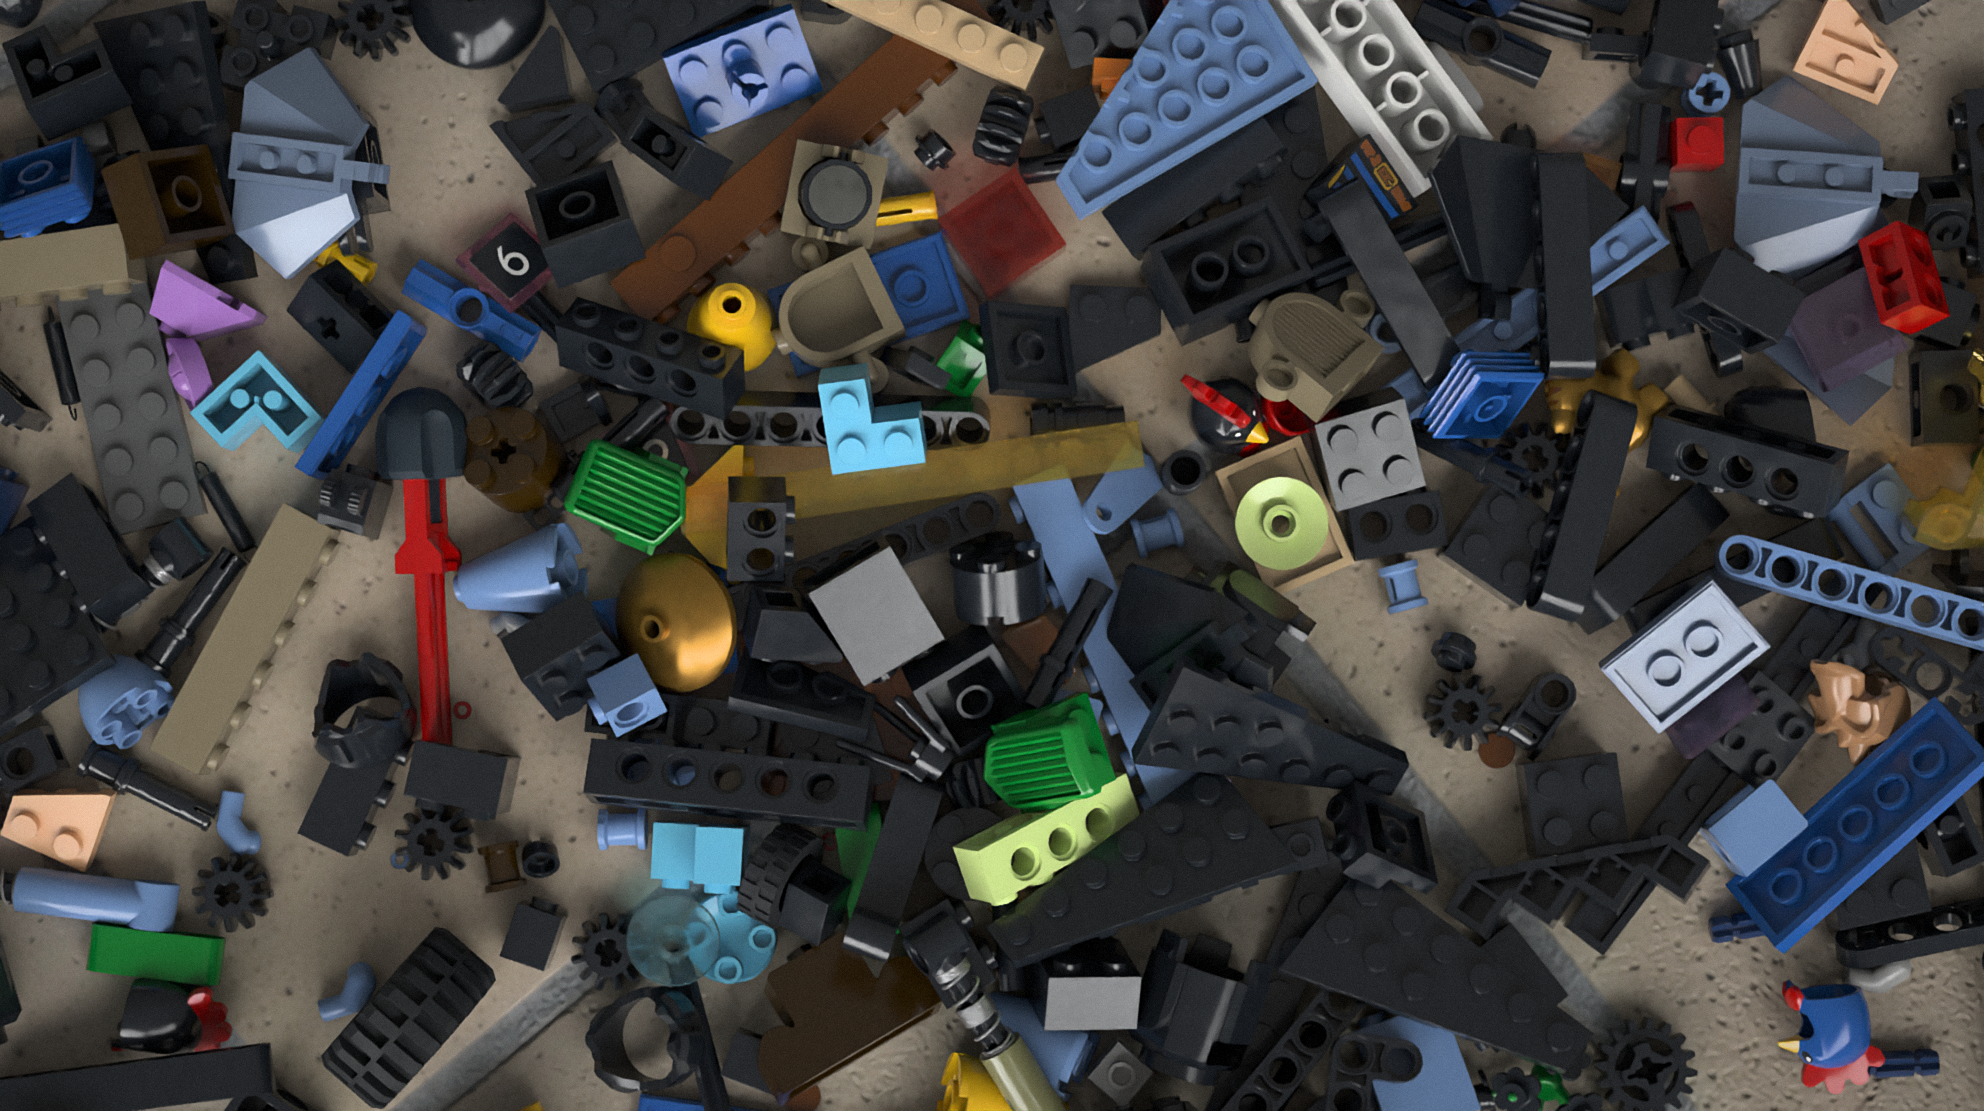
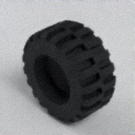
M435 927L321 1055L324 1067L371 1108L384 1109L434 1056L486 995L487 991L496 981L493 969L449 930Z

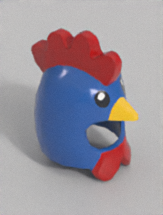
M1790 980L1782 983V994L1785 1002L1791 1009L1799 1011L1802 1025L1798 1033L1778 1041V1045L1783 1049L1797 1053L1804 1063L1801 1069L1802 1083L1810 1088L1823 1081L1825 1088L1830 1093L1836 1095L1842 1093L1845 1080L1847 1079L1855 1085H1864L1870 1077L1867 1071L1868 1067L1882 1066L1885 1063V1057L1880 1048L1870 1044V1013L1861 987L1851 984H1825L1800 989L1799 986L1794 985Z

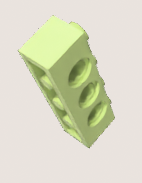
M1114 772L1116 780L1102 786L1101 793L1090 798L1069 801L1054 809L1026 814L1018 812L953 846L970 898L990 902L993 906L1007 904L1018 897V891L1029 885L1036 886L1050 881L1055 877V871L1066 865L1071 866L1138 817L1140 814L1127 774ZM1088 815V823L1087 825H1085L1086 817ZM1050 834H1052V841H1051V844H1050V846H1049V844H1048L1049 836H1050ZM1013 853H1015V861L1013 866H1011V858Z

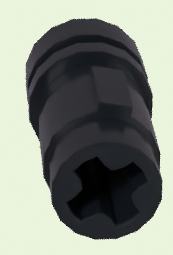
M1104 400L1075 401V407H1062V403H1053L1050 408H1047V403L1030 404L1029 421L1032 449H1048L1049 444H1053L1054 449L1063 448L1064 444L1071 443L1091 445L1125 441V412L1123 405L1105 406Z

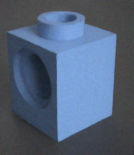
M638 653L587 679L595 695L588 699L587 702L599 725L609 721L616 737L667 712Z

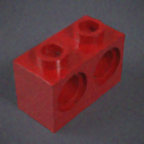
M1896 221L1858 240L1881 324L1911 335L1950 316L1927 233Z

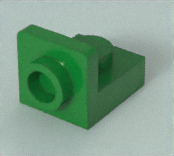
M967 320L961 322L955 336L934 364L952 374L945 389L955 396L970 397L987 373L981 324H972Z

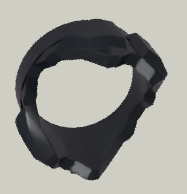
M363 652L359 659L356 660L335 659L328 663L320 686L318 704L314 709L315 723L314 731H312V736L314 737L313 747L323 758L340 767L361 768L385 760L407 742L417 723V708L407 689L402 684L403 674L390 661L378 658L370 652ZM390 697L399 700L402 706L401 711L395 712L392 717L378 718L362 714L357 717L352 727L341 728L334 725L345 711L355 704L370 698Z
M650 986L635 989L616 999L613 1004L603 1007L591 1020L585 1041L595 1061L594 1072L596 1076L611 1089L630 1094L638 1090L654 1091L674 1087L690 1077L698 1066L703 1053L704 1030L696 1008L683 993L668 986ZM646 997L655 1002V1013L670 1028L666 1050L673 1060L672 1070L663 1079H654L639 1072L629 1060L624 1048L623 1028L625 1020L634 1005Z

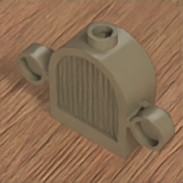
M805 236L799 237L792 246L791 254L796 267L806 274L796 279L784 293L779 308L780 326L771 330L782 355L784 356L793 351L802 361L818 368L845 366L851 362L854 364L868 363L872 396L880 395L889 384V373L885 364L879 359L872 358L870 353L905 337L906 332L865 246L829 262V249L824 240Z
M1348 289L1342 293L1335 307L1324 299L1307 293L1284 294L1272 302L1267 298L1262 300L1249 317V320L1257 327L1250 338L1248 347L1250 360L1258 373L1256 387L1259 393L1266 399L1275 402L1288 399L1314 422H1319L1369 374L1385 348L1362 330L1375 312L1373 299L1361 290Z

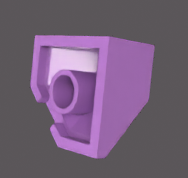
M167 259L161 267L149 313L162 320L158 329L171 337L186 338L188 335L200 342L263 325L267 319L266 315Z

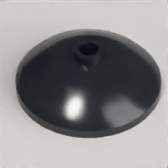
M408 0L410 4L408 7L409 14L415 19L413 28L428 50L450 65L469 70L496 68L520 56L538 35L546 10V0H475L472 2L466 0Z

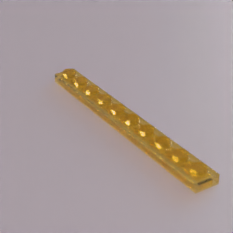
M1138 420L928 451L926 452V463L832 474L831 466L760 477H785L786 495L795 496V520L1139 469L1144 468L1145 464ZM728 481L686 487V518L681 524L682 536L727 530ZM758 508V509H755V510L763 511V510H767V509H766V508Z

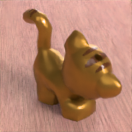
M1624 348L1616 349L1602 361L1601 371L1595 368L1592 378L1546 380L1544 385L1545 399L1548 408L1552 412L1551 426L1555 433L1567 434L1572 431L1580 401L1590 389L1636 403L1638 415L1627 455L1644 443L1652 429L1654 416L1667 407L1669 401L1662 390L1652 382H1647L1638 389H1635L1633 377L1639 371L1640 363ZM1620 485L1618 486L1615 498H1617L1621 493Z

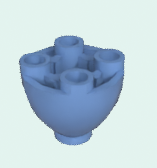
M113 654L117 663L78 687V705L84 726L95 742L102 745L116 744L119 749L123 750L135 745L141 739L142 731L156 719L167 716L176 699L172 695V686L160 672L139 659Z

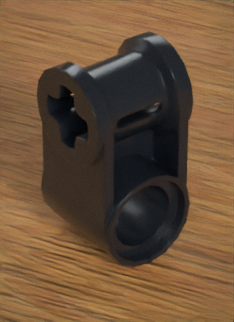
M1543 672L1538 674L1531 681L1519 700L1500 721L1499 729L1495 730L1494 734L1499 738L1506 736L1527 751V758L1531 761L1535 760L1548 745L1558 725L1573 706L1576 700L1574 683L1561 673ZM1557 680L1562 685L1563 697L1558 704L1548 706L1542 700L1541 690L1548 681ZM1518 724L1530 731L1533 737L1519 729Z

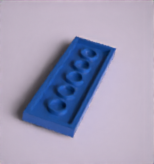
M1934 696L1803 814V817L1808 822L1806 829L1748 877L1735 875L1725 884L1773 946L1784 954L1984 776V748Z

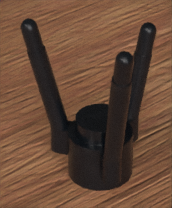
M900 695L894 697L895 704L923 733L922 735L880 702L875 701L873 709L915 743L907 755L908 758L914 761L912 765L840 738L834 742L835 746L905 773L920 783L925 776L936 782L956 754V751L948 746L950 742L939 735Z

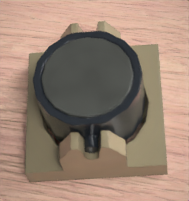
M797 139L779 231L855 247L865 246L866 249L871 250L889 158L867 154L858 150Z

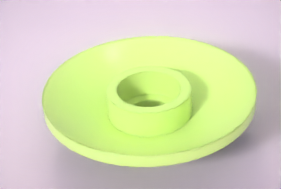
M1289 477L1269 478L1253 486L1240 501L1235 516L1236 536L1243 551L1257 564L1274 570L1294 569L1309 562L1321 550L1328 533L1327 510L1317 492L1306 483ZM1283 516L1288 520L1289 527L1285 533H1277L1273 530L1272 520L1274 517Z

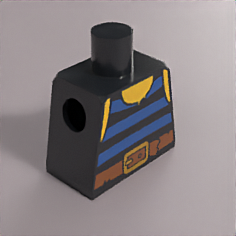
M1370 134L1352 141L1343 147L1307 188L1306 197L1315 211L1303 220V228L1314 241L1321 242L1332 234L1339 243L1319 209L1316 200L1355 176H1358L1387 224L1419 206Z

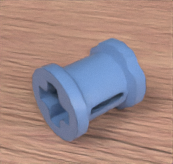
M1711 72L1709 75L1702 73L1693 90L1684 88L1680 95V107L1685 111L1688 118L1710 117L1720 111L1730 98V87L1727 80L1714 72ZM1702 88L1706 89L1707 97L1713 98V101L1707 106L1703 104V97L1696 95Z
M1174 507L1167 509L1166 514L1140 522L1137 518L1129 520L1140 559L1146 558L1148 552L1168 546L1185 547L1181 526Z
M1417 559L1377 570L1379 577L1384 578L1391 603L1387 607L1388 614L1429 604L1427 597H1423L1416 576Z
M639 808L637 813H609L607 809H599L597 822L599 850H608L611 845H637L639 850L647 849V809Z

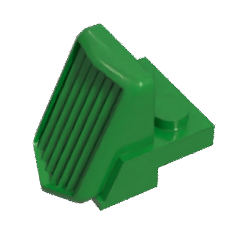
M594 438L586 447L564 499V508L578 517L601 526L600 531L611 538L652 555L655 547L675 531L686 518L685 477L689 469L638 446H635L634 451L631 452L602 439Z
M1076 692L1043 708L1028 709L991 726L994 736H991L986 745L983 779L1009 807L1020 809L1021 814L1054 809L1069 801L1090 798L1101 793L1102 786L1116 780L1087 692Z

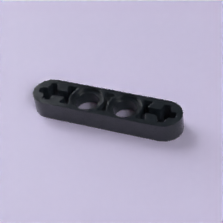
M1685 201L1666 207L1665 215L1680 268L1689 266L1691 272L1696 261L1709 255L1710 251L1697 210L1691 201ZM1698 325L1715 375L1718 378L1742 372L1743 358L1741 350Z
M1984 897L1931 907L1932 911L1851 929L1838 930L1835 936L1836 958L1840 964L1848 968L1864 969L1984 944ZM1950 924L1956 925L1959 928L1957 930L1945 931L1936 927ZM1895 934H1909L1913 938L1910 940H1896L1891 938V936Z

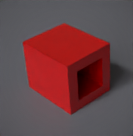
M1723 117L1676 118L1670 123L1666 157L1670 158V173L1713 172L1724 164Z

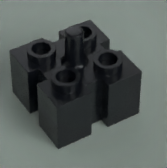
M237 0L230 27L240 36L237 47L225 44L219 66L221 84L230 91L244 94L245 85L251 79L308 47L315 48L322 58L331 60L339 29L334 25L335 19L328 13L293 5L290 16L287 15V11L276 0Z

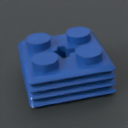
M75 136L0 161V230L4 231V237L12 238L21 235L23 238L34 237L41 233L46 226L61 221L76 223L89 215L93 206L95 159L91 158V152L87 151V144H83V137Z
M1473 349L1462 350L1452 358L1450 362L1451 369L1441 384L1432 388L1428 393V403L1421 411L1419 418H1425L1424 425H1430L1428 431L1434 432L1433 438L1501 439L1504 432L1509 428L1541 383L1545 373H1538L1540 367L1534 366L1535 360H1529L1530 353H1509L1507 350H1499L1497 352H1475Z

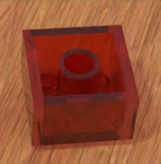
M1015 167L937 219L939 229L988 301H993L1066 252V242Z

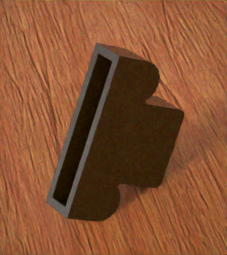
M839 932L822 942L819 946L812 948L810 943L800 946L787 956V963L768 974L764 993L785 1026L779 1025L770 1028L763 1035L756 1055V1065L760 1075L780 1106L939 1012L943 1003L928 977L916 967L909 956H897L889 959L883 965L879 977L876 978L860 954L841 948L846 933Z

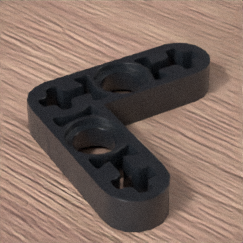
M1886 627L1876 631L1871 636L1868 642V653L1871 660L1878 667L1926 702H1929L1934 696L1938 699L1940 695L1950 688L1953 678L1959 680V684L1952 689L1963 696H1970L1972 693H1975L1978 697L1974 703L1979 708L1976 714L1967 712L1962 716L1959 713L1962 704L1952 696H1946L1944 703H1941L1962 725H1975L1984 721V651L1979 650L1964 672H1962L1901 628ZM1895 636L1898 637L1900 642L1897 647L1908 657L1913 656L1915 649L1921 653L1919 657L1910 663L1906 675L1900 672L1899 669L1907 663L1896 656H1890L1887 659L1881 656L1884 652V647L1879 644L1882 638L1892 640ZM1927 662L1936 664L1942 672L1940 685L1932 690L1923 688L1917 680L1919 667Z

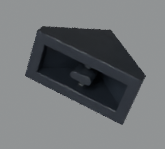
M549 25L497 99L502 107L510 113L575 102L564 39L560 32L552 25Z

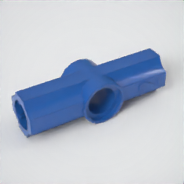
M420 259L411 269L401 291L406 297L452 322L465 332L471 333L481 340L497 344L501 350L507 352L509 356L521 363L531 354L542 331V328L423 259ZM470 300H480L483 307L481 316L474 322H464L461 317V310L464 304Z

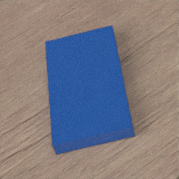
M941 231L869 255L906 332L905 337L887 345L888 347L949 327L963 320L971 319ZM794 281L767 290L777 316L778 324L781 300L788 287ZM793 351L789 353L797 378L824 369L805 363Z
M399 309L397 310L294 467L308 476L323 481L326 477H329L332 468H339L428 333V328Z

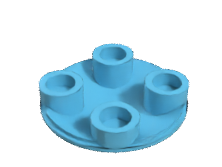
M732 891V894L715 893L704 899L693 910L683 934L690 960L696 969L707 978L724 984L742 983L759 975L772 960L777 946V928L772 929L739 911L740 909L737 908V895L739 891Z

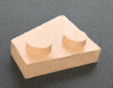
M1825 0L1793 62L1792 71L1878 105L1899 66V62L1895 54L1848 0Z
M77 788L58 789L55 792H47L43 789H21L12 798L0 835L81 872H85L92 866L117 791L112 790V788H103L99 792H77Z

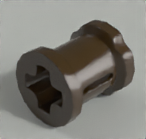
M518 840L477 848L478 855L484 857L489 884L485 886L486 894L527 885L526 878L521 877L516 857V849L519 847Z

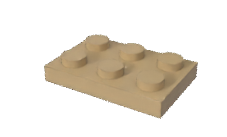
M1300 436L1214 472L1234 521L1238 505L1244 495L1253 486L1269 478L1289 477L1300 480L1314 489L1322 499L1328 514V533L1321 550L1313 559L1300 567L1289 570L1269 569L1252 560L1259 579L1278 593L1283 594L1355 563ZM1283 516L1274 517L1272 520L1273 530L1277 533H1285L1289 527L1288 520Z

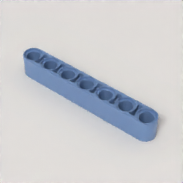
M1747 535L1729 537L1719 544L1714 552L1713 561L1716 570L1728 579L1984 651L1983 602ZM1740 545L1748 552L1749 563L1745 569L1736 570L1727 563L1726 551L1729 546ZM1777 558H1785L1794 566L1795 575L1789 583H1782L1773 576L1772 564ZM1823 571H1831L1840 579L1841 587L1835 596H1828L1819 588L1818 578ZM1870 584H1877L1886 592L1887 601L1880 610L1874 609L1866 603L1865 590ZM1917 597L1927 599L1932 605L1933 615L1926 623L1916 620L1912 614L1911 605ZM1964 610H1969L1978 617L1979 629L1973 636L1964 634L1959 628L1958 618Z

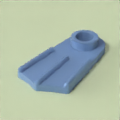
M1128 443L1120 447L1083 503V518L1092 531L1098 534H1108L1116 530L1163 487L1152 458L1136 450ZM1096 508L1102 513L1103 520L1097 516Z

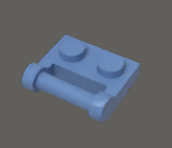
M1890 463L1883 464L1842 494L1840 503L1826 515L1829 523L1834 521L1871 571L1891 577L1944 537ZM1855 504H1858L1894 554L1888 559L1884 558L1849 511Z

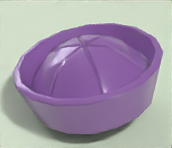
M167 338L166 347L169 355L168 373L175 390L185 399L187 406L192 411L214 391L207 365L194 338Z

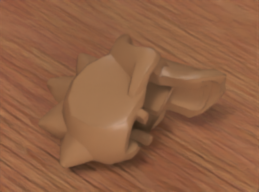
M1811 660L1810 668L1819 684V688L1809 691L1807 696L1813 716L1816 719L1814 731L1820 734L1835 733L1838 746L1841 748L1847 747L1852 765H1859L1911 718V700L1908 692L1894 677L1883 672H1875L1874 675L1865 676L1855 667L1840 662Z

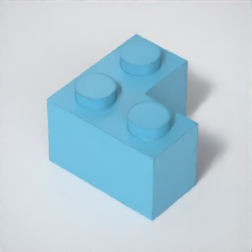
M257 350L190 412L194 419L220 447L235 451L264 424L287 450L300 453L310 444L327 418L324 412L273 357L260 350Z
M868 363L821 369L818 390L832 474L926 463L927 441L921 401L874 407Z
M674 821L653 822L650 879H662V888L689 889L690 881H693L694 884H704L705 893L732 894V891H736V886H740L748 867L750 825Z

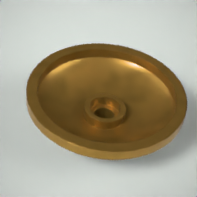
M661 553L648 557L634 566L620 587L615 608L616 630L620 644L628 658L638 653L655 686L674 692L692 691L710 684L722 674L734 652L737 638V620L735 608L726 586L708 565L684 553Z

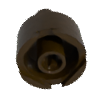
M503 407L492 410L483 416L479 415L472 418L466 425V461L462 472L466 481L495 505L512 513L531 512L541 508L548 502L546 498L552 493L549 487L568 470L566 449L549 428L529 411L516 407Z

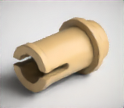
M1683 373L1662 391L1670 403L1719 415L1713 408L1716 403L1712 401L1709 404L1689 383Z

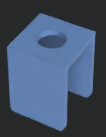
M1767 779L1755 790L1750 785H1745L1711 814L1699 830V833L1733 874L1748 877L1806 829L1808 822L1772 779Z

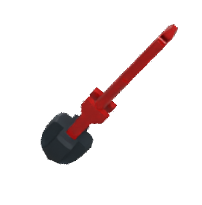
M416 387L402 391L394 396L379 415L375 433L377 473L384 479L403 480L406 540L394 556L395 574L414 575L422 739L453 745L445 573L447 571H459L462 565V553L448 536L446 478L464 476L462 470L466 461L467 436L465 429L467 422L463 412L448 395L437 389Z

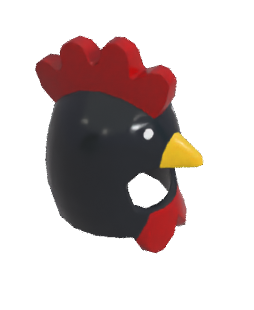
M1184 374L1180 382L1191 393L1188 400V420L1192 432L1201 444L1215 452L1235 454L1247 458L1259 450L1261 443L1265 444L1269 441V424L1262 414L1258 396L1249 385L1240 379L1229 376L1211 377L1200 381ZM1245 442L1242 445L1233 446L1234 444Z
M137 978L131 985L122 1020L117 1024L120 1038L111 1041L110 1048L115 1052L130 1050L160 1055L221 1048V1042L227 1041L233 1031L232 1026L225 1021L228 1008L222 1002L213 1001V991L207 987L191 990L172 981Z

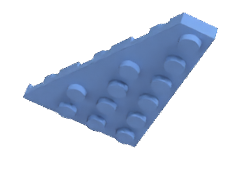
M1170 0L1055 182L1081 221L1308 90L1317 83L1318 79L1268 0Z

